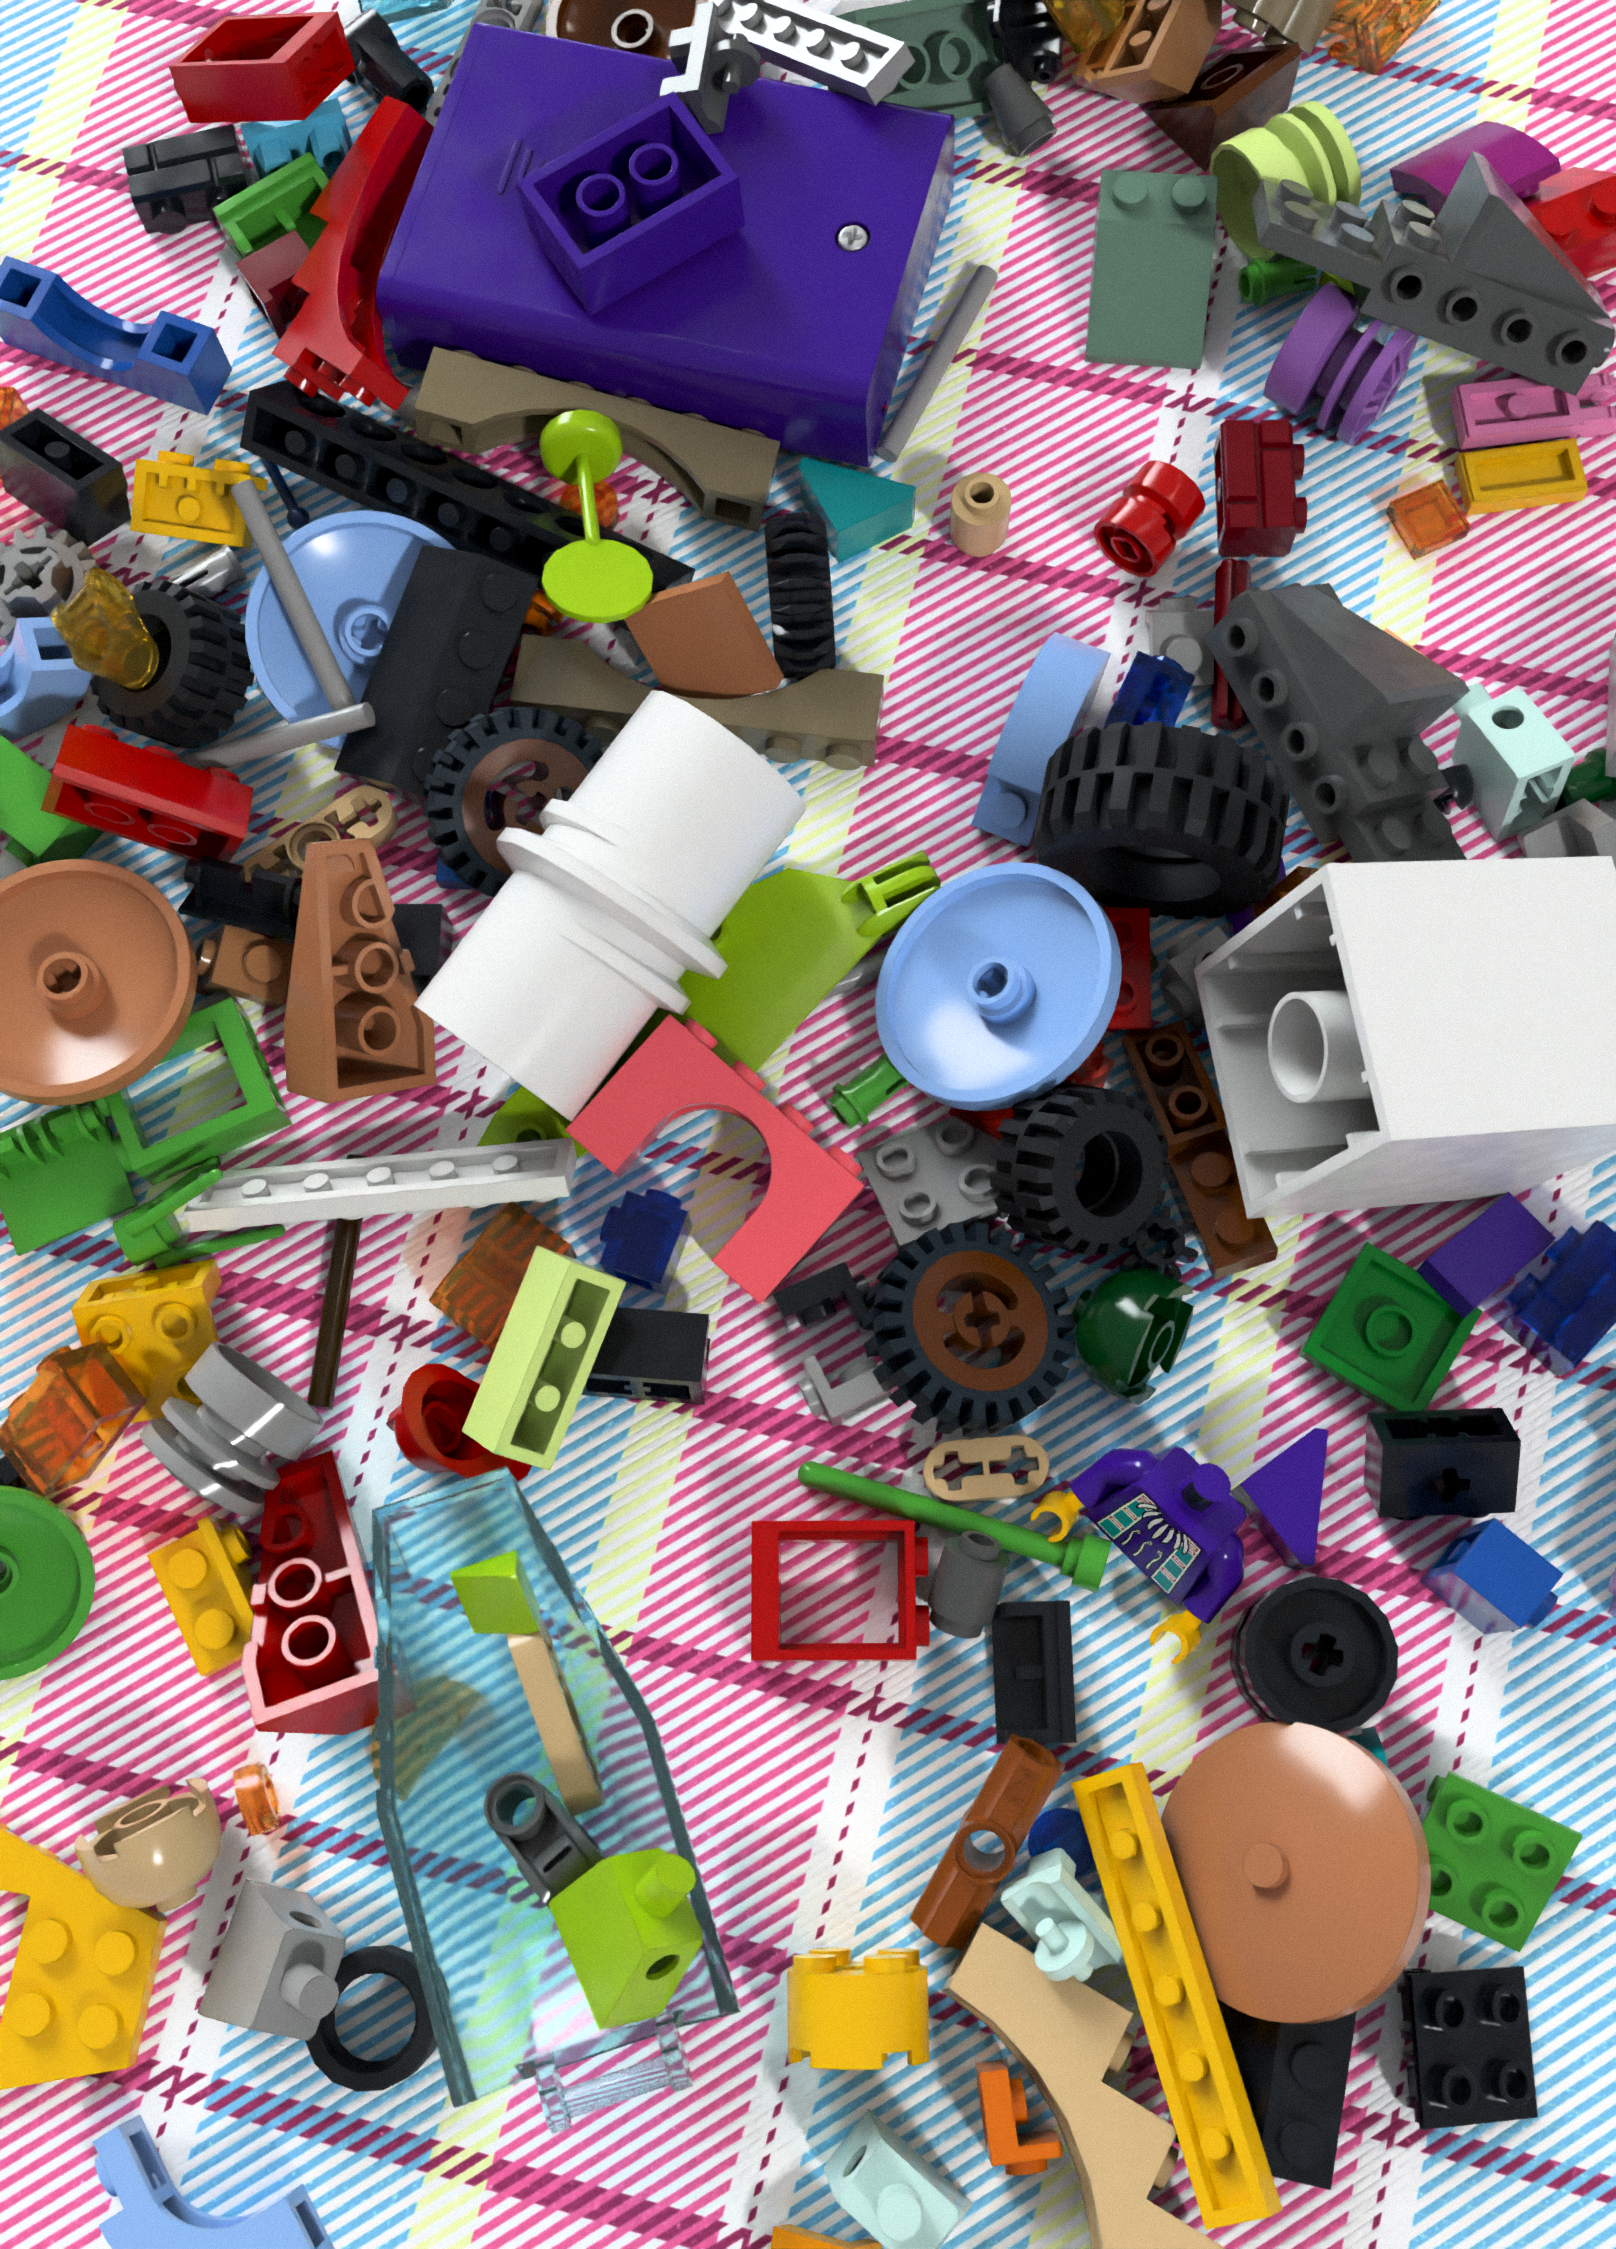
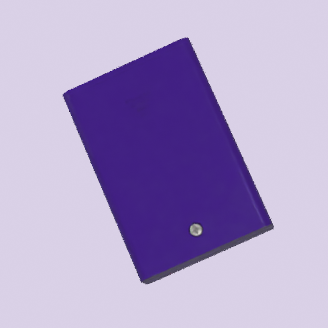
M476 22L469 33L377 281V307L400 367L425 372L434 346L449 351L466 350L485 361L507 367L524 366L532 369L540 376L566 383L572 381L582 382L593 387L598 392L624 399L628 397L640 398L649 402L653 407L678 414L695 413L705 417L711 423L737 430L753 429L763 433L769 439L780 441L779 449L870 468L953 195L955 116L885 101H879L874 106L844 93L758 77L753 84L740 87L738 93L730 94L724 131L707 135L739 176L745 226L590 316L529 231L516 181L660 99L662 80L685 75V73L679 74L670 59ZM694 117L695 120L698 122V124H699V125L701 126V128L703 129V127H702V125L700 124V122H699V120L697 119V117Z

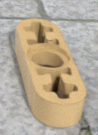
M360 786L350 790L246 859L241 864L244 866L245 882L251 883V875L255 869L292 877L282 862L288 857L301 875L299 877L303 878L304 861L301 858L303 847L310 840L319 837L327 838L331 841L342 840L334 827L341 823L351 839L370 838L374 849L377 850L392 839L398 827V816L389 797L382 790L373 786ZM366 807L372 813H375L378 822L371 827H368L365 822L361 821L357 814Z
M540 1616L539 1631L529 1634L506 1633L513 1662L562 1799L569 1814L575 1816L605 1805V1794L594 1757L546 1624Z

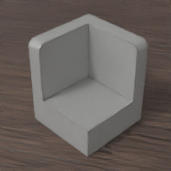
M1585 798L1521 830L1517 835L1524 858L1612 856L1616 870L1615 820Z

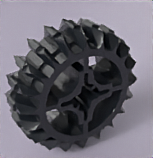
M803 512L785 513V516L769 518L764 531L774 658L784 675L783 679L797 678L798 681H801L818 670L834 669L836 666L826 523L819 514L803 515Z

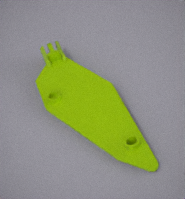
M922 849L857 881L787 868L750 885L710 938L728 964L727 970L719 980L686 970L678 982L692 1003L683 1015L658 1008L583 1109L669 1014L682 1025L691 1017L718 1041L712 1052L729 1067L737 1060H740L756 1073L881 937L900 929L917 907L931 894L941 888L940 878L935 869L930 867V860L925 851ZM522 1085L494 1114L476 1146L530 1142L534 1139L572 1138L577 1159L589 1153L565 1131L571 1121Z

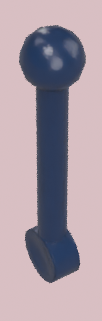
M260 457L288 510L287 522L290 527L298 530L310 522L309 513L304 508L298 506L277 464Z

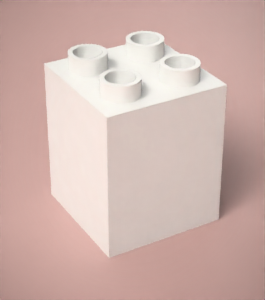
M1612 856L1325 864L1193 968L1247 1219L1503 1197L1507 1192L1514 1196L1616 1149V870Z

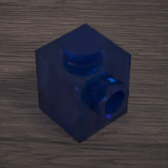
M647 1189L644 1196L626 1191L621 1207L612 1205L602 1225L600 1242L606 1243L599 1264L604 1272L626 1283L667 1296L693 1226L688 1211L681 1209L683 1202L670 1194L655 1189Z

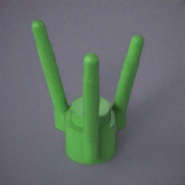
M215 1156L190 1171L154 1199L133 1209L132 1213L113 1222L116 1239L132 1264L140 1266L152 1259L158 1269L169 1267L181 1260L282 1237L286 1229L283 1225H274L179 1247L174 1246V1241L182 1237V1231L173 1212L223 1178V1172L217 1169L221 1161ZM200 1173H207L204 1176L198 1178Z

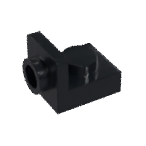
M845 1261L773 1294L775 1306L785 1328L799 1322L802 1330L815 1327L837 1315L835 1305L844 1301L859 1334L862 1335L870 1331L862 1330L863 1315L874 1306L865 1302L871 1288L863 1273L852 1278Z

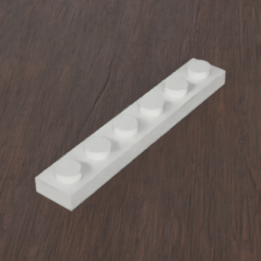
M561 1138L222 1171L223 1178L206 1189L205 1192L189 1201L185 1207L184 1214L191 1232L210 1230L230 1232L242 1227L273 1224L293 1226L305 1221L337 1218L356 1220L369 1215L401 1212L419 1214L433 1209L465 1206L483 1208L491 1204L529 1200L533 1202H546L554 1198L570 1197L577 1155L573 1139ZM200 1173L198 1178L204 1176L207 1173Z

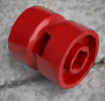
M1160 460L1148 461L1142 465L1124 488L1123 496L1115 500L1095 524L1093 534L1096 543L1106 557L1127 573L1138 577H1151L1158 572L1173 553L1177 541L1187 535L1204 513L1206 504L1203 494L1196 483L1175 466Z

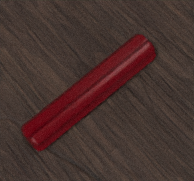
M1225 559L1215 571L1214 627L1229 612V603L1240 593L1251 589V567L1246 560ZM1214 658L1211 722L1218 729H1240L1248 716Z

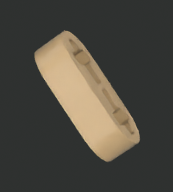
M1008 1435L952 1440L938 1444L929 1452L924 1461L923 1480L930 1494L944 1503L959 1504L1023 1498L1032 1495L1042 1486L1048 1475L1049 1460L1045 1449L1038 1441L1029 1436ZM1022 1449L1024 1459L1029 1461L1035 1460L1037 1470L1028 1472L1025 1480L1026 1484L1020 1485L1015 1484L1011 1473L990 1474L989 1464L1005 1463L1011 1456V1450ZM957 1455V1461L960 1466L981 1465L982 1475L966 1476L962 1478L959 1490H948L946 1480L941 1478L935 1479L933 1469L943 1467L945 1456Z

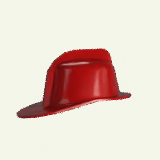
M425 1364L413 1371L403 1386L401 1404L389 1414L386 1425L394 1431L399 1449L415 1468L428 1473L454 1472L476 1484L494 1489L512 1487L528 1475L532 1465L494 1454L462 1432L480 1384L444 1364Z

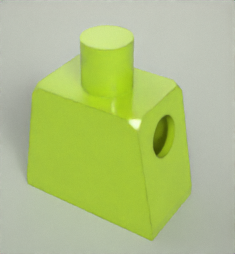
M660 1848L610 1856L593 1866L556 1895L548 1904L599 2030L658 2017L666 2008L702 1945V1929L687 1898L696 1882L695 1872L690 1863L677 1854L667 1853Z

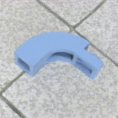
M80 615L17 618L11 644L0 656V734L8 741L30 735L55 722L71 710L86 692L92 678L94 665Z
M1054 632L1047 639L1022 684L1002 730L986 772L988 778L974 814L972 826L1025 847L1031 844L1034 837L1048 760L1057 748L1071 736H1074L1082 719L1090 711L1111 656L1110 652Z
M141 2115L118 2125L92 2141L99 2155L95 2159L98 2178L108 2194L113 2197L118 2196L123 2206V2210L98 2225L112 2249H335L303 2183L256 2212L237 2217H221L203 2212L189 2203L180 2194L170 2178Z

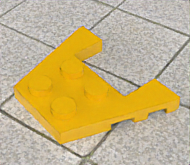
M0 1822V1890L30 1896L0 2023V2090L127 2069L136 2065L168 1920L147 1907L134 1909L111 1903L94 1889L86 1875L60 1861L58 1855L39 1844L33 1845L10 1832V1827Z

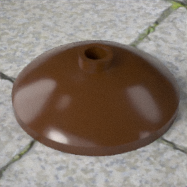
M552 0L546 19V35L671 60L669 51L671 31L694 26L698 4L707 3L709 0Z

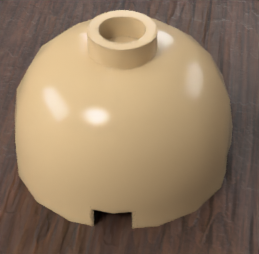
M196 1777L185 1779L190 1792L181 1793L171 1798H168L170 1790L166 1784L130 1799L94 1822L99 1835L89 1843L82 1834L75 1839L74 1850L83 1871L99 1894L111 1903L134 1909L156 1905L159 1912H167L178 1908L196 1896L198 1890L195 1884L203 1879L212 1869L220 1854L222 1826L217 1805L205 1779Z

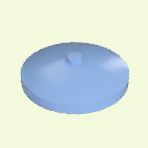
M364 510L340 512L322 517L301 527L282 541L356 704H360L422 545L456 550L436 532L416 521L392 513ZM263 564L250 591L245 617L246 646L257 682L271 706L288 724L333 712L265 564ZM347 734L316 743L331 750L341 752Z
M1025 862L994 864L970 871L945 884L921 903L905 921L892 941L879 973L875 997L876 1024L882 1046L889 1060L906 1080L924 1094L944 1105L970 1111L1005 1109L1027 1098L1035 1099L1043 1095L1044 1092L1053 1089L1076 1071L1089 1057L1105 1033L1114 1013L1121 985L1122 962L1120 947L1113 925L1103 908L1083 886L1061 871L1044 865Z

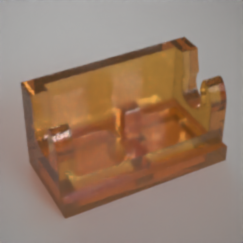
M1339 0L1324 30L1331 34L1338 33L1346 39L1348 46L1342 42H1335L1328 49V54L1339 62L1365 68L1366 73L1376 75L1442 2L1441 0Z

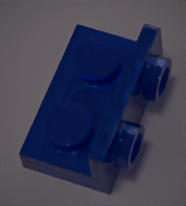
M1138 650L1108 713L1103 729H1106L1110 723L1128 722L1129 725H1143L1145 721L1163 722L1164 726L1174 727L1193 685L1195 676L1185 671L1178 662L1162 655L1150 656Z

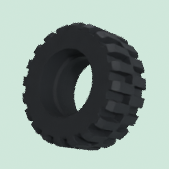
M1145 721L1143 725H1129L1128 722L1110 723L1106 729L1102 730L1095 726L1083 730L1077 737L1071 736L1055 750L1048 760L1032 842L1033 851L1039 865L1048 866L1068 875L1083 886L1096 901L1107 904L1110 907L1150 908V917L1158 918L1159 915L1174 916L1175 919L1192 920L1193 916H1205L1207 919L1223 917L1229 911L1237 914L1246 911L1252 904L1257 905L1277 883L1290 803L1289 788L1279 769L1272 761H1265L1261 752L1251 746L1241 747L1236 744L1234 738L1220 733L1213 736L1202 733L1201 728L1183 724L1181 728L1164 726L1163 722Z

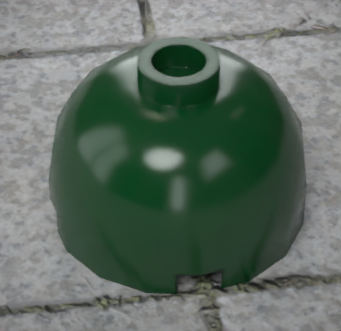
M1144 1268L1123 1269L1102 1280L1094 1291L1090 1289L1085 1290L1078 1298L1072 1314L1074 1315V1322L1077 1327L1075 1331L1077 1357L1080 1366L1090 1380L1106 1392L1131 1404L1140 1405L1149 1399L1157 1390L1146 1384L1154 1370L1160 1364L1162 1370L1169 1373L1186 1339L1194 1306L1182 1301L1183 1295L1193 1294L1192 1287L1162 1273Z

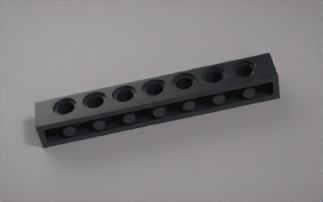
M288 380L249 391L240 442L241 448L369 509L392 513L416 521L436 532L456 550L482 554L540 579L538 589L544 591L542 588L544 565L554 552L572 542L585 540L583 518L581 515L320 393H316L314 398H311ZM599 524L600 539L615 540L633 547L647 559L653 573L652 594L692 582L696 569ZM624 619L610 622L631 632Z

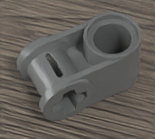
M519 1771L506 1773L496 1779L488 1789L484 1800V1815L488 1824L516 1860L517 1867L524 1879L548 1908L549 1902L601 1860L607 1858L586 1829L569 1814L559 1798L530 1774ZM535 1797L536 1807L533 1815L525 1823L514 1826L513 1816L516 1808L526 1799Z

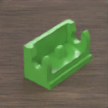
M309 151L214 207L213 212L225 239L239 260L246 258L294 229L308 249L311 250L321 236L320 233L325 225L310 214L309 211L329 182V179Z

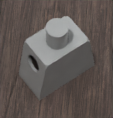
M246 1879L197 2013L203 2017L245 2029L309 2041L316 2034L321 2018L327 2016L334 2009L338 2001L339 1989L334 1979L346 1948L345 1936L309 1894Z

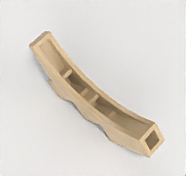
M983 1922L976 1925L941 1991L988 2026L1026 2069L1056 2118L1078 2175L1090 2236V2249H1225L1222 2245L1147 2200L1152 2187L1158 2191L1163 2189L1176 2165L1179 2150L1171 2146L1177 2134L1175 2126L1101 2081L1106 2071L1115 2076L1128 2056L1134 2036L1125 2030L1133 2013L1084 1983L1077 1981L1074 1977L1061 1981L1048 1979L1035 1964L1034 1953Z

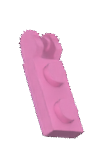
M1609 373L1589 374L1576 396L1524 377L1458 385V387H1454L1450 397L1460 450L1572 438L1578 435L1583 438H1591L1597 435L1603 436L1616 432V405L1580 408V406L1589 405L1590 403H1602V401L1614 397L1616 393V378L1613 374L1609 375Z

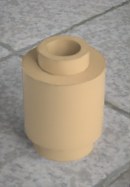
M986 472L972 473L958 481L952 491L950 536L954 544L969 556L984 557L990 555L1000 548L1007 538L1012 497L1009 487L1001 478Z

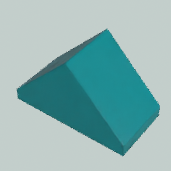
M801 457L798 466L800 499L809 514H819L826 523L828 546L838 563L912 528L915 519V486Z

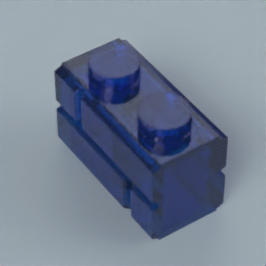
M1595 1220L1580 1232L1570 1225L1545 1251L1544 1254L1553 1262L1542 1275L1537 1278L1529 1271L1502 1299L1511 1309L1498 1322L1500 1328L1523 1348H1527L1530 1354L1551 1373L1558 1376L1575 1369L1616 1323V1232L1603 1221Z

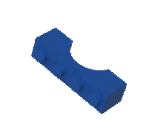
M5 256L0 265V337L6 345L206 416L209 415L233 370L214 328L163 310L160 311L155 322L151 324L126 321L90 303L73 290L55 272L9 256Z

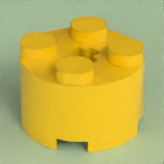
M841 1947L809 1949V1954L794 1955L793 1966L787 1969L788 2063L802 2062L803 2058L810 2056V2068L875 2070L883 2069V2061L888 2060L887 2053L906 2051L907 2064L911 2066L930 2061L927 1966L920 1964L919 1949H878V1955L864 1956V1961H851V1949Z

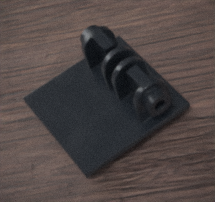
M1067 0L991 1L987 7L988 26L992 38H1000L1004 48L1005 64L1011 63L1015 72H1018L1031 88L1033 81L1040 84L1052 83L1062 70Z
M1524 1966L1432 1972L1431 1969L1424 1968L1404 1969L1403 1983L1396 1984L1397 1992L1401 1993L1403 2021L1411 2022V2027L1400 2029V2035L1403 2039L1412 2040L1413 2050L1403 2051L1402 2060L1414 2063L1412 2066H1407L1409 2096L1406 2097V2106L1414 2108L1415 2122L1419 2123V2129L1427 2130L1537 2118L1538 2112Z

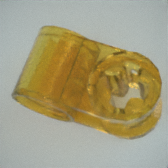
M90 568L84 574V585L67 604L61 603L55 606L50 614L51 620L62 634L71 652L73 662L79 669L133 690L142 688L149 683L156 672L159 661L157 644L145 627L135 608L134 598L128 589L118 579L103 569Z

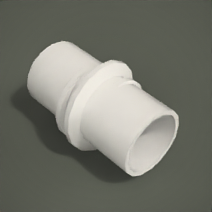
M652 690L568 801L552 798L539 816V820L545 828L542 836L519 828L506 827L496 840L497 849L513 874L413 1005L572 1122L658 1008L683 1015L692 1003L678 982L686 970L719 980L727 970L728 964L710 938L803 816L807 807L793 786L771 764L716 720L686 701L665 691Z

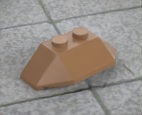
M1112 0L1105 8L1072 73L1075 84L1136 104L1155 100L1171 102L1189 94L1222 25V0Z

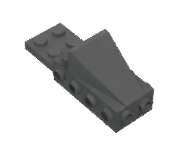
M1472 151L1436 220H1434L1435 215L1431 210L1411 200H1402L1399 206L1382 199L1371 221H1368V215L1357 206L1344 201H1337L1334 207L1313 199L1314 194L1312 191L1292 180L1282 179L1280 184L1277 185L1262 179L1252 199V207L1259 245L1351 281L1358 309L1361 313L1574 396L1581 389L1593 367H1600L1612 350L1615 340L1614 332L1616 330L1595 284L1583 276L1488 160L1479 153Z
M1293 583L1281 589L1263 591L1255 587L1236 596L1228 605L1229 612L1204 637V640L1274 764L1279 769L1320 845L1342 840L1355 863L1467 860L1452 834L1449 821L1439 812L1433 802L1434 799L1449 788V785L1438 768L1435 754L1424 744L1419 736L1470 691L1465 681L1344 607L1330 583L1307 586ZM1332 787L1335 791V801L1332 797Z

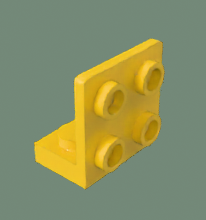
M216 1259L90 1281L71 1308L105 1426L114 1427L152 1420L153 1418H164L165 1415L161 1407L170 1396L190 1402L198 1407L203 1403L190 1389L184 1377L213 1341L220 1342L210 1306L222 1283Z

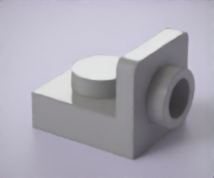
M812 1355L802 1360L807 1377L797 1382L814 1418L826 1413L833 1428L889 1400V1396L898 1389L892 1378L879 1385L873 1374V1371L879 1366L876 1365L873 1358L857 1363L843 1371L838 1376L842 1384L831 1389L815 1355Z

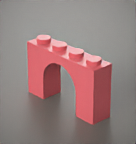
M669 1014L570 1123L565 1131L616 1177L620 1178L667 1125L683 1115L701 1110H718L738 1116L750 1124L762 1137L770 1153V1183L765 1197L758 1208L711 1261L762 1306L864 1191L865 1185L857 1179L863 1169L835 1144L826 1152L812 1140L808 1134L815 1127L792 1105L785 1102L778 1110L762 1096L760 1092L766 1086L765 1082L743 1062L737 1060L729 1067L712 1052L718 1041L694 1019L689 1017L682 1025Z

